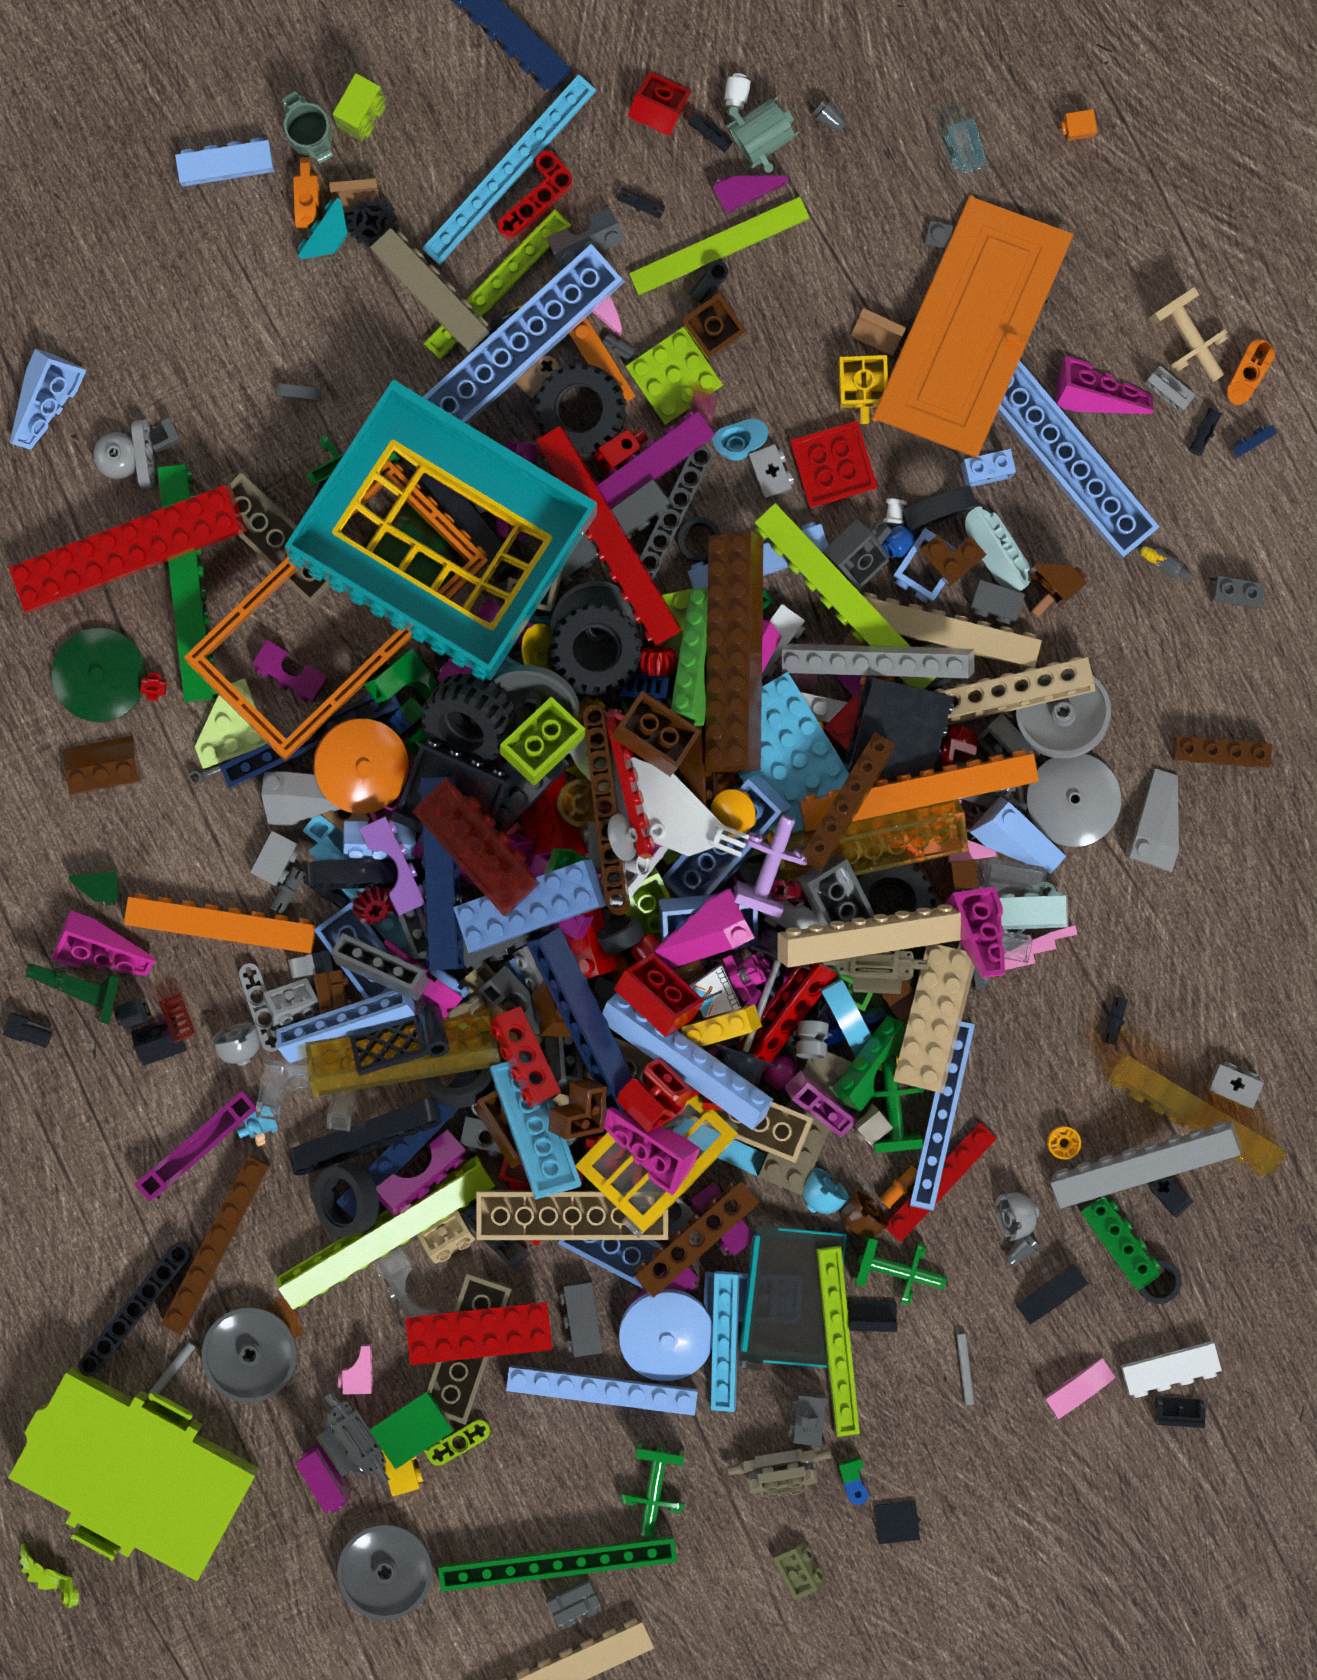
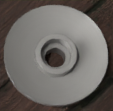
M622 814L613 815L608 823V837L611 847L619 859L630 861L636 855L635 841H637V833L634 828H631L630 822Z

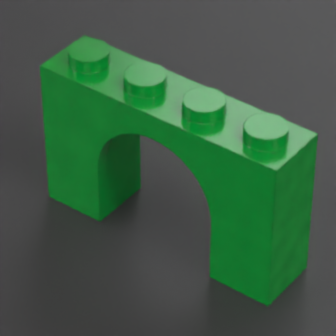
M413 648L402 651L364 683V686L376 703L388 700L405 685L418 690L426 702L438 685L435 675L427 669L421 655ZM423 725L404 741L415 758H417L420 747H418L419 742L425 738L428 739L429 734H425Z

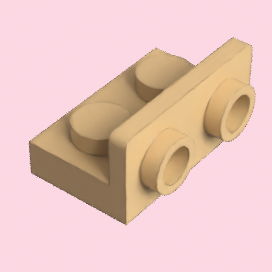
M458 1210L452 1212L448 1218L439 1220L431 1225L427 1231L417 1234L428 1256L435 1264L448 1260L453 1253L466 1249L475 1240Z

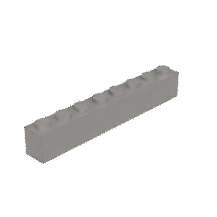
M788 644L782 649V673L969 678L974 673V649Z
M1220 1121L1208 1129L1197 1128L1188 1135H1173L1167 1141L1161 1143L1154 1141L1138 1150L1130 1148L1118 1156H1104L1098 1162H1083L1077 1168L1071 1170L1067 1168L1060 1169L1052 1176L1051 1185L1061 1209L1241 1155L1242 1146L1233 1121L1228 1123Z

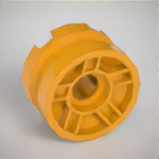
M1059 1126L1049 1133L1047 1147L1053 1156L1067 1160L1078 1154L1081 1148V1139L1074 1129L1067 1126ZM1063 1138L1069 1141L1065 1148L1060 1146V1140Z

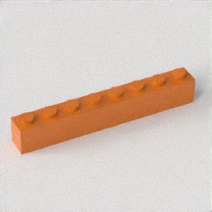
M135 893L134 897H128L124 925L313 953L316 935L314 929L317 928V925H311L312 920L298 918V922L288 921L289 916L276 914L274 919L265 918V913L251 911V915L242 914V909L230 907L225 912L219 911V906L205 904L204 908L195 907V902L181 900V905L173 904L171 898L158 897V901L148 900L149 895Z

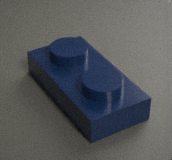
M1264 424L1253 431L1255 436L1249 440L1243 437L1233 444L1235 448L1230 451V454L1235 460L1278 432L1273 425L1267 428Z

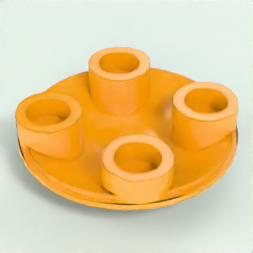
M729 789L722 791L714 798L710 812L723 825L743 833H747L755 825V807L747 792ZM728 832V836L738 837Z

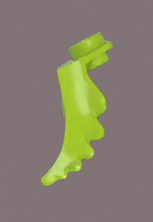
M22 1543L20 1546L19 1555L21 1559L19 1563L23 1565L22 1572L29 1573L27 1580L29 1582H37L38 1588L42 1590L61 1589V1603L65 1604L66 1608L77 1606L79 1591L78 1587H73L72 1577L59 1574L52 1569L43 1568L32 1559L26 1544Z

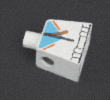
M721 964L689 985L705 1000L700 1007L704 1018L741 1008Z

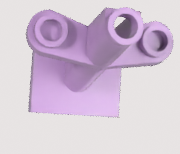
M782 815L771 844L763 842V838L754 833H749L748 840H744L746 845L763 851L767 855L755 886L737 881L735 886V903L777 918L781 917L783 901L775 900L770 892L781 859L807 865L806 862L802 861L803 850L794 849V852L785 850L795 823L794 818Z

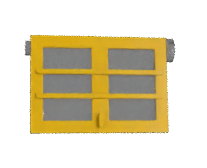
M698 1095L686 1102L682 1114L660 1126L684 1136L700 1147L694 1167L675 1194L671 1195L653 1183L648 1177L650 1173L642 1164L637 1165L633 1161L635 1158L627 1148H622L608 1132L575 1165L589 1181L626 1215L622 1223L638 1238L667 1211L739 1135L736 1132L738 1126L729 1118L724 1121L714 1110L702 1109V1098Z

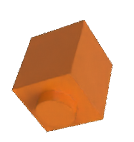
M1094 109L1065 114L1064 121H1061L1062 135L1067 136V141L1096 136L1097 127Z

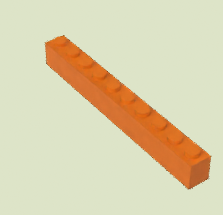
M1026 749L1012 752L1013 756L1004 758L1003 754L990 756V761L982 763L980 759L967 761V766L957 768V764L947 765L943 767V771L935 773L934 769L920 771V776L916 777L905 774L897 776V781L877 780L853 821L1039 782L1034 754L1027 753ZM840 789L827 791V796L818 797L817 794L803 796V801H798L805 831L818 828Z

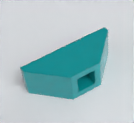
M339 198L335 201H329L323 210L326 215L322 221L316 220L310 229L313 234L309 240L304 239L297 248V251L300 252L298 257L302 260L336 254L349 235L343 202Z

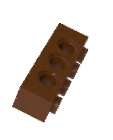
M1176 736L1174 737L1173 761L1270 768L1272 744Z

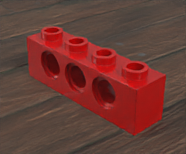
M521 1006L495 1016L490 1022V1031L493 1037L497 1038L500 1043L501 1055L505 1060H508L511 1067V1076L514 1081L518 1082L521 1088L520 1094L523 1101L532 1108L559 1095L561 1090ZM509 1032L515 1033L518 1041L510 1039ZM519 1053L527 1057V1063L520 1060ZM529 1075L535 1076L538 1084H533L529 1080Z

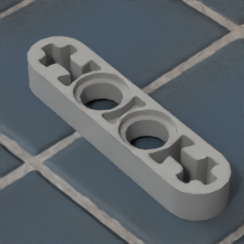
M245 964L239 971V977L259 1033L261 1044L267 1051H277V1042L275 1043V1048H272V1045H267L266 1041L269 1039L268 1032L262 1034L261 1029L271 1028L273 1026L272 1020L266 1026L258 1021L260 1013L268 1012L270 1015L271 1013L264 999L260 1003H255L251 999V993L256 989L261 990L263 993L267 992L261 970L256 964ZM248 967L251 970H256L257 974L253 978L255 983L260 980L261 986H253L248 990L247 984H251L250 978L244 977ZM272 1030V1036L276 1037V1030Z

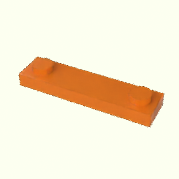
M586 317L568 334L586 363L599 367L612 375L617 380L618 385L622 387L626 402L636 397Z

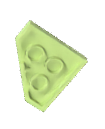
M246 679L231 683L256 708ZM219 695L199 736L195 749L202 768L206 769L244 755L267 744V742Z

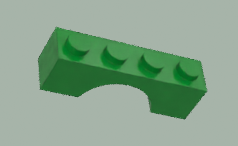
M887 1015L833 1087V1091L845 1105L861 1112L875 1094L874 1078L879 1066L891 1056H900L907 1028L904 1022Z

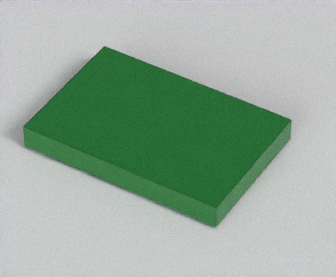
M426 1391L372 1427L369 1431L396 1470L452 1433L454 1428L429 1391Z

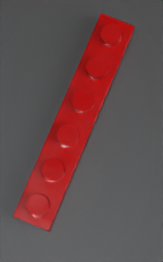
M611 717L605 720L630 825L637 833V841H635L637 855L643 859L654 857L652 849L655 848L652 836L648 834L647 826H649V819L647 814L643 813L641 805L644 803V798L636 784L638 773L631 763L633 752L611 737L621 721L616 717Z
M980 1122L945 1158L935 1205L997 1139ZM912 1195L888 1219L889 1225L885 1227L900 1242L930 1211L910 1206Z

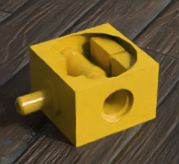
M887 355L839 357L840 408L860 409V423L869 424V408L877 407L888 382Z

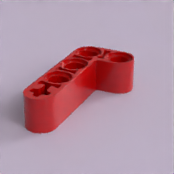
M543 151L536 158L537 170L545 180L499 220V233L504 239L510 240L517 237L571 190L573 185L572 175L552 152ZM545 158L553 161V165L548 169L540 165V162ZM559 176H565L569 180L565 186H558L555 181ZM542 191L549 192L551 198L546 202L538 199V195ZM523 207H530L533 209V214L529 217H523L520 211ZM514 215H516L518 220L522 223L521 225H519L518 221L515 222ZM513 222H515L513 224V231H504L505 223L511 225Z

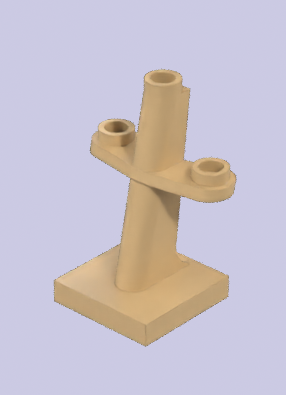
M1194 287L1148 319L1154 326L1166 317H1169L1190 348V353L1171 365L1173 369L1175 368L1177 372L1189 365L1187 360L1195 356L1207 377L1214 382L1225 374L1207 346L1213 342L1216 346L1228 339L1226 335L1228 332L1224 329L1204 342L1183 307L1199 296Z

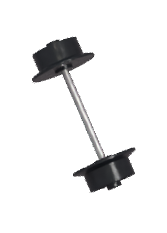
M764 928L759 945H748V948L768 955L769 958L774 960L757 1007L759 1019L762 1017L781 962L778 961V932ZM807 964L798 966L807 970H811V968ZM756 1030L747 1034L742 1050L738 1048L734 1050L718 1043H712L719 1050L717 1059L753 1083L759 1084L765 1067L776 1066L753 1057L754 1054L749 1053Z

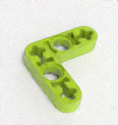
M483 1419L474 1420L446 1438L441 1439L424 1450L432 1464L436 1466L444 1465L488 1438L490 1426ZM476 1424L480 1427L485 1426L484 1436L476 1434L472 1437L474 1442L470 1443L469 1436L464 1431L468 1429L470 1434L475 1431ZM456 1436L464 1437L466 1440L465 1447L462 1449L455 1448L452 1443L453 1438ZM448 1442L449 1448L454 1454L450 1455L448 1451L443 1454V1460L440 1461L439 1458L434 1459V1449L437 1448L439 1451H442L447 1447L443 1443Z

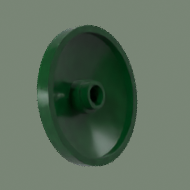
M414 508L400 509L391 523L392 526L456 565L459 564V553ZM375 525L367 539L366 547L379 529L378 525ZM385 532L372 553L398 568L411 549V546L392 534ZM417 552L405 573L430 588L444 566L425 554ZM450 571L449 574L447 575V577L445 578V580L443 581L442 585H441L440 588L438 589V591H439L456 573H454L453 571Z
M92 628L73 635L61 646L55 656L51 675L55 694L65 709L86 721L109 722L123 717L137 705L143 695L141 694V682L143 677H147V670L140 650L129 638L111 629Z

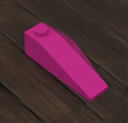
M70 910L63 924L51 960L76 968H82V965L95 966L96 970L104 971V967L115 968L120 973L148 976L155 962V957L94 918Z

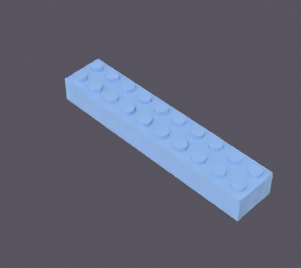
M590 244L424 395L423 398L464 423L469 424L626 281L595 246Z
M1019 361L997 412L998 415L1121 560L1156 531L1159 525L1022 362Z

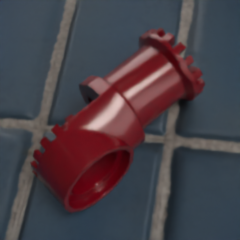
M777 880L772 884L773 887L771 889L773 890L771 893L775 900L783 901L786 899L798 908L808 901L800 883L797 881L786 882L785 880Z

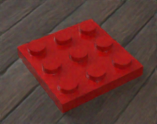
M858 420L790 440L810 509L878 489Z

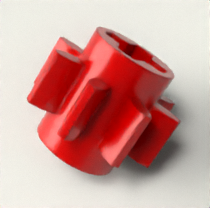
M149 672V677L142 678L141 694L146 695V700L159 701V696L165 697L167 679H161V673Z

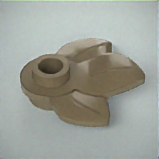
M473 995L466 1002L453 1008L448 1014L447 1026L450 1028L461 1020H465L466 1023L470 1024L486 1010V999L482 995Z

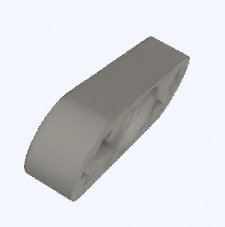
M147 420L133 421L131 431L138 483L142 489L153 488L156 486V472L150 427Z

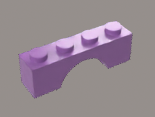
M383 817L358 828L368 850L382 851L388 854L396 864L398 872L397 881L388 895L397 914L400 916L424 905L423 899L426 898V893H424L422 885L417 886L413 878L417 874L412 863H406L403 855H406L407 852L402 841H396L394 833L397 830L392 819L387 821L386 817Z

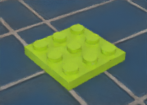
M684 327L625 366L664 425L723 386Z

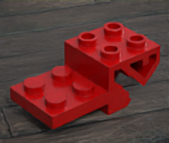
M660 1057L643 1068V1072L649 1078L648 1081L643 1083L641 1080L633 1077L619 1092L616 1100L648 1133L682 1114L686 1102L700 1094V1092L684 1082Z

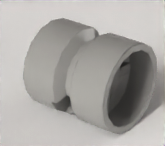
M820 1021L798 1022L797 1036L800 1037V1040L796 1044V1056L805 1059H825L827 1057V1044L824 1040L828 1038L829 1024Z

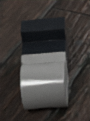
M329 950L288 960L292 978L335 971L333 957Z

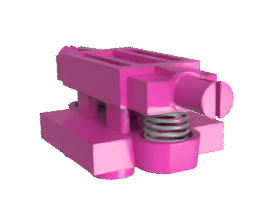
M738 951L723 958L724 963L722 967L733 984L732 988L738 999L741 998L744 1002L757 995L758 992L754 984L758 985L767 981L771 971L769 959L764 958L763 953L756 952L745 958L743 962Z

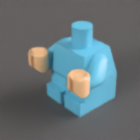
M266 1106L251 1114L243 1121L244 1126L237 1129L240 1138L247 1135L250 1138L255 1137V1142L260 1147L265 1144L264 1133L269 1131L274 1133L278 1131V1126L269 1107Z

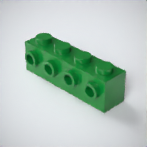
M1102 1196L1082 1210L1081 1214L1136 1292H1138L1160 1276L1158 1269L1161 1267L1153 1256L1149 1258L1144 1250L1147 1247L1140 1237L1136 1239L1130 1232L1133 1228L1126 1218L1121 1220L1116 1212L1119 1208L1112 1199L1107 1200L1105 1196Z

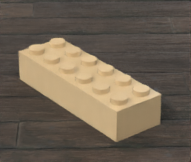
M933 944L926 947L923 960H928L929 966L928 970L921 969L893 1081L943 1094L975 966L966 951Z

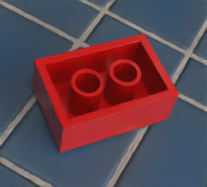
M654 953L626 969L614 988L623 999L664 1037H667L693 1020L705 1001Z

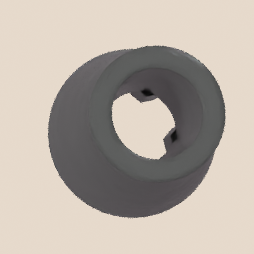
M824 99L821 100L812 112L815 120L827 125L838 133L847 123L832 103Z
M1030 1233L1028 1236L1018 1239L1005 1257L1011 1264L1016 1266L1019 1262L1037 1252L1040 1243Z

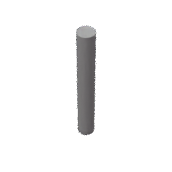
M966 1333L957 1334L965 1405H974Z
M190 1341L187 1342L149 1391L148 1395L152 1392L160 1394L196 1348L194 1344Z

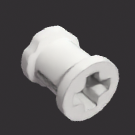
M886 499L888 509L887 516L883 522L892 525H904L902 518L907 501Z

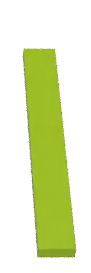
M798 197L629 273V276L638 296L707 266L713 261H718L805 222L810 217L801 197Z
M555 209L466 299L476 312L473 314L475 317L480 315L483 318L550 249L546 240L547 237L571 227V224ZM441 325L424 342V345L442 360L458 342Z
M841 1246L817 1248L835 1436L860 1434Z

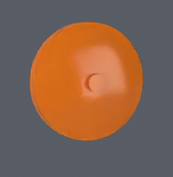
M355 718L337 724L323 736L315 752L313 770L318 788L329 802L344 811L364 814L381 810L398 797L408 777L409 760L402 740L391 728L372 719Z

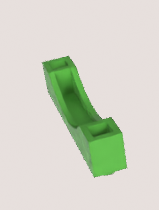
M708 587L690 589L671 711L693 726H703L706 715L704 664L707 649Z

